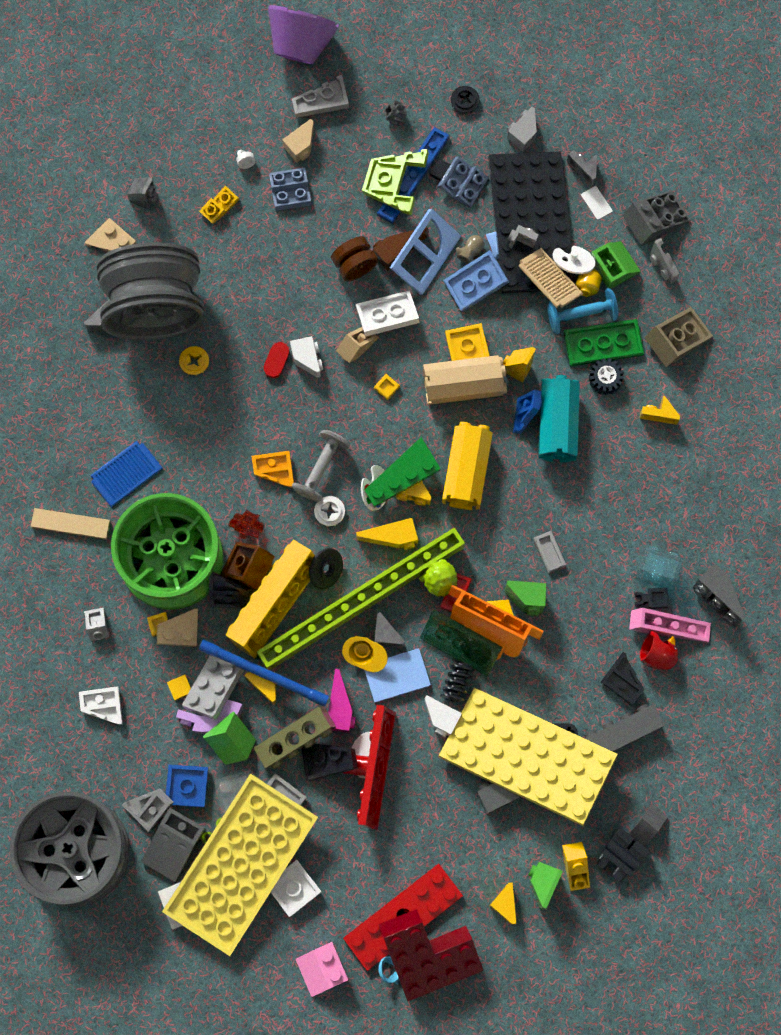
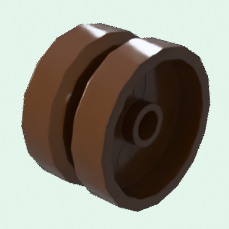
M363 236L355 237L343 243L330 257L336 268H340L339 273L346 282L354 281L366 275L379 262L374 251L370 250L371 246L367 239Z

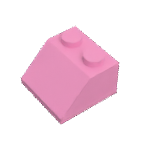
M333 942L296 958L311 997L349 980Z

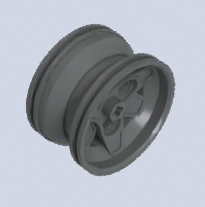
M162 242L138 243L111 250L97 261V279L101 289L110 299L100 311L101 327L108 334L131 340L170 338L191 332L204 322L203 302L192 295L199 281V257L190 248Z
M57 792L34 802L18 819L10 840L11 865L21 885L35 897L62 906H86L105 898L120 883L129 863L130 844L122 821L104 804L78 792ZM76 811L69 822L60 814ZM95 820L101 825L106 836L93 835ZM84 826L85 834L78 837L76 829ZM42 827L46 838L35 840L39 829ZM54 846V855L48 857L46 855L47 848ZM106 857L101 871L97 874L94 861ZM84 861L86 869L84 872L79 873L77 865L79 862ZM34 862L47 864L43 877L38 872ZM70 877L79 885L76 888H61Z

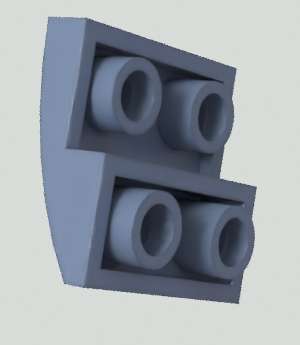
M457 156L437 187L455 200L471 207L489 177L476 166L471 167L462 158Z
M305 167L269 173L275 211L312 205Z

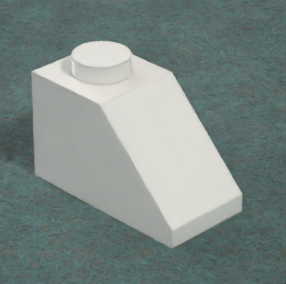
M426 695L424 702L432 727L436 729L435 733L442 737L451 735L462 713Z

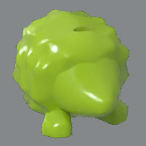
M445 559L431 562L427 566L426 573L419 577L421 582H425L424 586L428 588L429 593L437 597L447 596L451 586L457 585V572L453 565Z

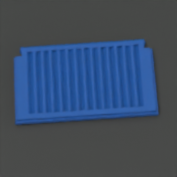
M136 441L90 476L93 478L92 484L112 508L163 470V467L143 443L139 445V442Z

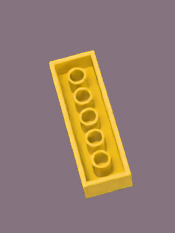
M295 540L288 544L284 549L283 555L273 564L271 572L263 578L261 586L251 595L246 607L241 609L236 621L229 626L226 636L237 648L254 659L258 655L257 651L265 646L310 582L309 566L315 556L312 550Z

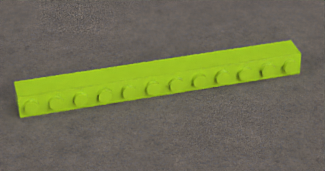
M455 527L259 649L257 651L259 658L266 669L271 670L426 573L427 566L431 562H436L440 559L446 560L464 549L465 542Z

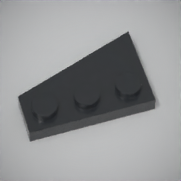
M317 743L310 748H302L306 781L358 769L356 752L353 748Z

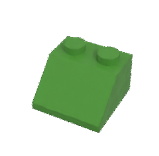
M506 582L505 593L522 612L527 613L528 616H539V613L542 614L545 608L546 583Z

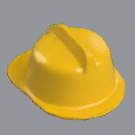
M351 637L343 645L342 653L345 660L354 666L369 672H378L387 664L388 656L383 646L367 637Z

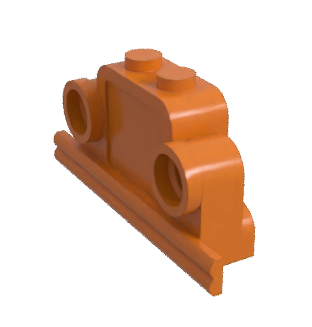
M454 585L451 586L449 595L457 598L452 608L449 622L453 628L460 630L458 639L465 646L493 660H498L503 652L510 657H517L526 646L529 635L538 640L541 639L543 630Z

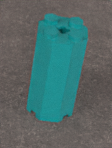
M557 375L553 379H541L542 405L540 407L538 459L547 462H553V459H560V462L563 463L576 461L578 454L580 390L578 380L567 379L566 375Z

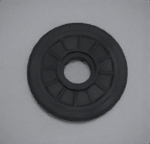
M325 548L313 557L309 566V578L316 588L327 589L338 581L343 570L341 554L336 549ZM328 564V571L324 573L323 569Z

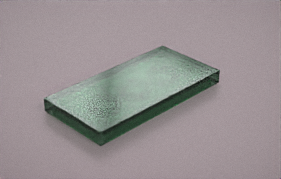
M435 609L432 611L419 638L451 657L469 664L473 669L486 676L489 675L503 648Z

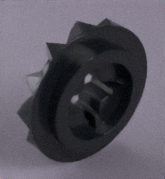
M460 86L451 95L452 107L457 112L460 111L464 114L466 112L472 113L478 107L480 101L478 92L470 86ZM469 95L468 102L462 104L461 98L465 99Z

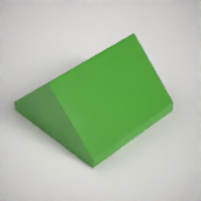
M234 711L202 736L225 765L247 760L256 741Z

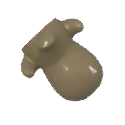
M479 235L470 236L466 241L465 247L456 248L457 258L466 264L474 261V257L479 256L484 248L485 241Z

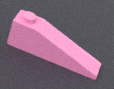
M640 608L631 611L629 630L646 634L653 630L660 636H674V638L709 642L711 623Z

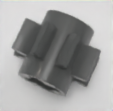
M394 101L393 104L389 103L385 107L384 115L389 123L397 125L398 122L405 120L407 111L401 102Z

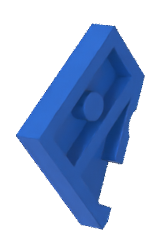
M533 390L517 398L513 433L521 434L539 411L542 405V391Z

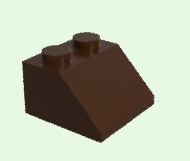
M236 541L220 575L249 589L258 590L275 556L260 546Z

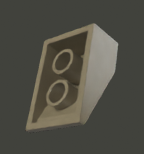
M690 307L655 326L644 338L663 364L668 367L711 339L713 335L693 308Z

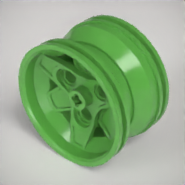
M159 493L138 500L121 515L111 539V554L114 565L129 590L145 604L158 609L176 610L194 605L209 594V577L212 572L219 575L222 572L223 548L211 517L197 502L179 494ZM170 519L181 520L187 524L175 529ZM151 525V536L138 538L141 532ZM182 534L187 536L184 542L177 541L178 536ZM201 538L204 540L205 552L195 547ZM148 544H153L154 549L152 551H145V547ZM133 557L143 561L138 572L135 570ZM171 567H178L177 573L169 574L168 571ZM187 571L198 572L190 581H188ZM163 578L168 588L157 587L154 584Z

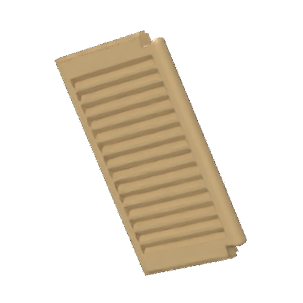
M542 248L520 260V269L556 308L559 306L563 308L583 295L580 289Z

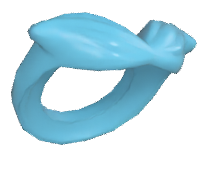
M391 957L382 958L379 964L381 979L385 983L394 982L398 985L399 978L396 972L389 978H386L383 974V964L385 962L393 965Z

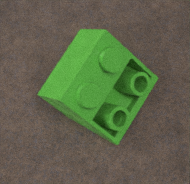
M621 241L607 243L591 253L595 260L594 268L599 272L603 282L609 289L641 272Z

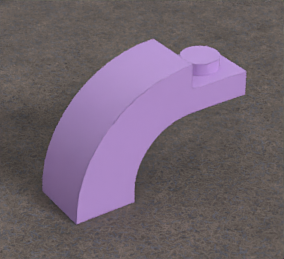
M227 700L217 720L179 709L176 718L180 720L182 725L191 727V724H194L192 730L194 733L206 734L233 711L239 717L244 706L241 703Z

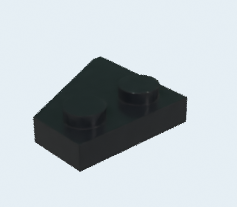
M212 572L209 577L210 607H246L249 602V588Z
M622 652L600 682L631 706L644 691L635 670L631 667L624 652Z

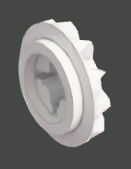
M323 497L322 501L317 502L315 505V518L320 524L327 527L336 526L345 515V507L341 500L336 497ZM330 504H332V510L337 513H332L330 518H328L327 513L324 511L328 510Z

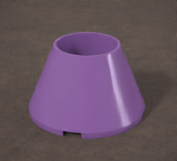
M269 5L268 7L274 54L290 60L313 64L339 28V24L335 25L336 22L299 10L297 12L275 5Z

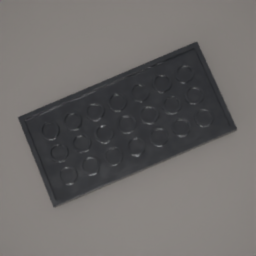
M561 151L489 154L488 161L498 261L509 280L508 284L501 287L502 294L542 292L520 269L519 264L520 260L540 248L552 260L553 252L556 248L571 254L572 244ZM518 225L524 228L533 229L539 236L533 248L517 240L514 246L510 248L508 237L511 231H516ZM561 269L576 284L575 274Z

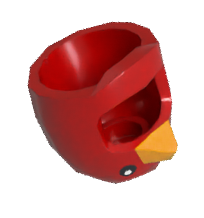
M650 630L640 650L639 658L641 662L657 670H668L675 666L678 661V649L675 646L674 636L666 641H661L658 633Z

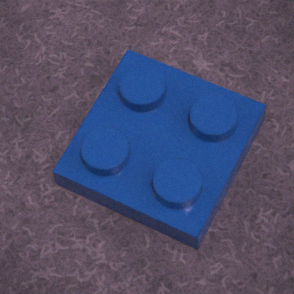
M168 765L166 795L174 802L172 806L205 808L208 767Z

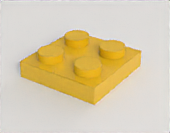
M482 323L445 331L451 361L489 356Z

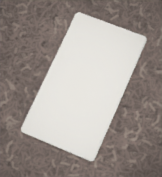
M597 186L581 194L597 219L613 211Z

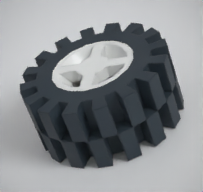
M602 359L601 362L598 360L592 366L589 375L590 386H593V390H598L599 394L604 393V395H608V393L613 394L614 391L617 392L624 379V371L621 370V365L618 366L616 361L614 363L611 362V359H608V361Z

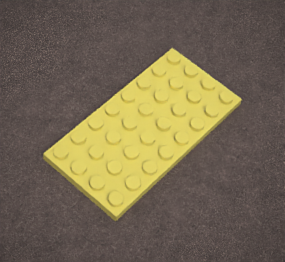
M474 688L452 734L449 735L439 758L584 826L617 758V753Z
M250 774L162 912L230 956L318 816L253 774Z

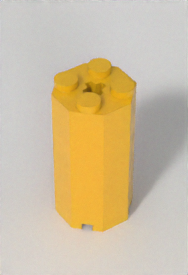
M460 422L459 426H455L442 497L443 504L448 501L450 502L449 506L453 508L472 510V506H476L475 510L480 509L493 432L489 431V426L479 425L477 427L472 426L468 422Z

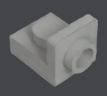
M104 608L84 611L86 630L90 640H101L109 637Z

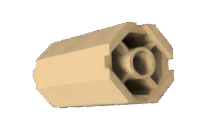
M498 355L423 364L424 385L427 392L426 399L428 405L503 396V394L507 393L506 382H504V377H506L505 365H503L502 357Z

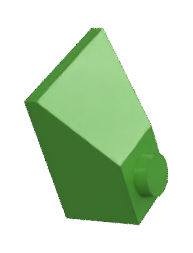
M538 862L536 866L532 865L528 876L531 877L529 882L539 909L545 910L563 871Z

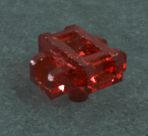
M246 510L243 515L236 513L228 524L229 527L240 532L239 537L242 539H246L248 535L258 538L264 529V524L259 522L260 515H255L249 510Z

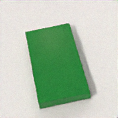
M637 319L572 328L563 331L570 367L596 363L598 360L601 362L602 359L608 361V359L618 360L644 355Z

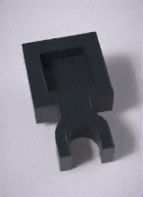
M648 588V594L634 592L635 597H642L640 602H635V606L648 604L649 609L668 608V588Z

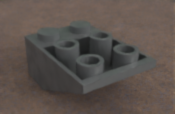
M672 190L634 202L622 215L641 245L652 242L691 221Z
M714 563L693 586L694 592L701 599L705 598L713 611H719L724 616L723 620L731 626L733 624L736 627L745 618L730 577Z
M169 808L141 862L176 882L207 829Z

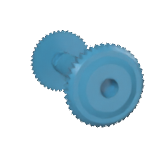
M607 288L605 290V302L565 309L562 312H557L556 307L552 302H549L547 306L548 318L553 332L556 334L560 333L559 322L561 320L568 321L601 313L604 310H608L611 319L615 321L618 318L619 312L614 292Z

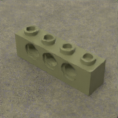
M319 706L254 747V750L265 768L272 767L276 769L283 765L282 761L287 757L289 759L294 758L300 754L299 750L303 747L305 749L310 748L316 744L315 740L319 737L323 739L332 734L331 730L336 726L325 706ZM311 723L314 724L316 728L314 734H311L309 732V726ZM294 734L299 736L298 744L293 742ZM278 744L283 747L281 754H278L276 750Z

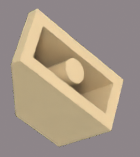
M312 119L282 139L283 148L296 163L307 159L311 153L314 132Z
M361 327L346 334L336 351L344 360L350 363L358 359L379 337L376 334L365 337Z

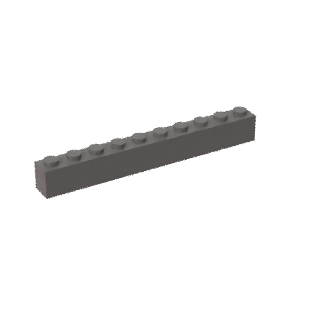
M645 704L637 708V713L631 715L629 712L619 717L621 721L615 724L613 721L602 726L603 730L598 732L592 730L584 735L586 738L584 739L615 752L663 728L665 725L654 704L649 707ZM490 782L479 786L480 790L476 793L487 815L522 798L498 785L490 784Z

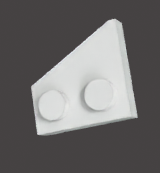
M118 686L79 692L82 713L123 725Z

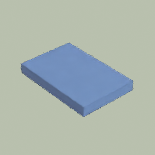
M491 250L443 280L462 312L509 283L508 278Z

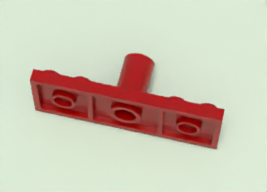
M377 705L376 710L373 712L374 726L369 736L371 741L369 756L356 755L358 769L343 772L344 774L365 776L364 789L360 792V800L362 802L361 808L357 812V821L359 825L373 830H378L396 712L384 705Z
M438 863L343 939L368 971L380 962L382 958L389 955L378 924L398 917L397 913L400 910L410 912L417 909L423 925L426 926L463 895Z

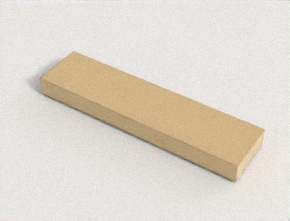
M34 508L31 528L107 540L111 521Z

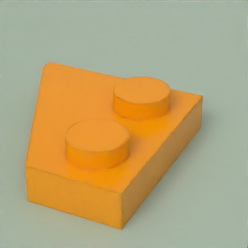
M289 451L252 456L254 476L293 488L292 484L294 481Z

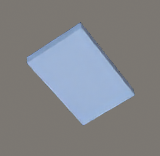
M419 648L388 657L386 666L378 672L364 670L374 703L431 686Z

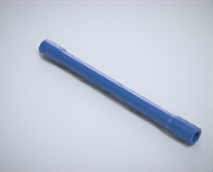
M204 639L199 647L200 651L240 667L304 696L321 706H325L329 698L326 694L283 677Z

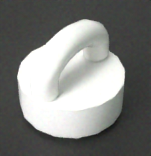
M238 150L236 159L238 166L242 169L252 167L256 161L253 153Z

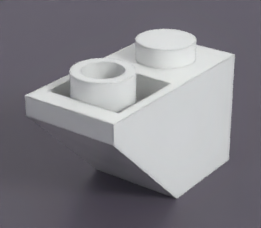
M312 336L290 341L295 365L317 378L321 377L320 371L323 370L321 359L317 360L316 353H319L317 342H313Z

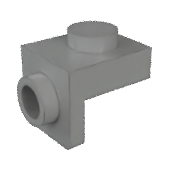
M518 225L516 231L512 230L508 237L510 241L509 247L512 248L517 240L533 248L539 234L531 228H524Z

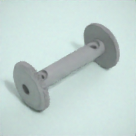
M322 430L319 433L327 443L305 485L295 482L292 484L293 490L296 493L314 502H320L323 499L315 489L337 447L342 449L350 448L349 442L345 438L329 430Z

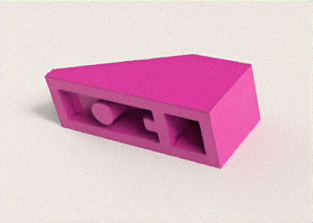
M335 669L328 713L336 726L332 729L333 731L350 733V728L354 729L356 717L352 716V708L340 670Z

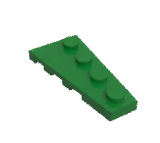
M421 437L364 491L375 508L441 471V468Z

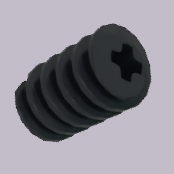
M452 659L455 664H451L450 669L454 672L447 673V676L451 679H446L445 684L449 687L442 688L446 694H441L440 697L458 703V701H465L460 695L467 694L463 686H470L465 680L472 679L468 671H475V669L465 662Z

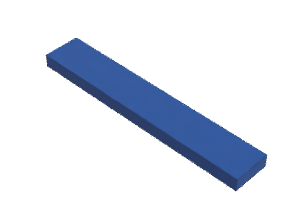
M433 127L418 152H421L423 149H428L429 155L426 166H408L406 168L398 195L411 197L448 141L450 135ZM383 203L377 212V216L393 224L401 211Z

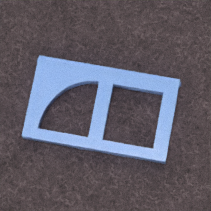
M429 209L390 269L416 292L423 295L461 238V235L433 209ZM430 220L437 228L440 238V247L437 255L418 239ZM412 247H415L432 263L420 282L401 266V263Z

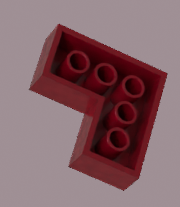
M417 909L378 924L407 1001L484 971L473 939L466 926L429 940Z

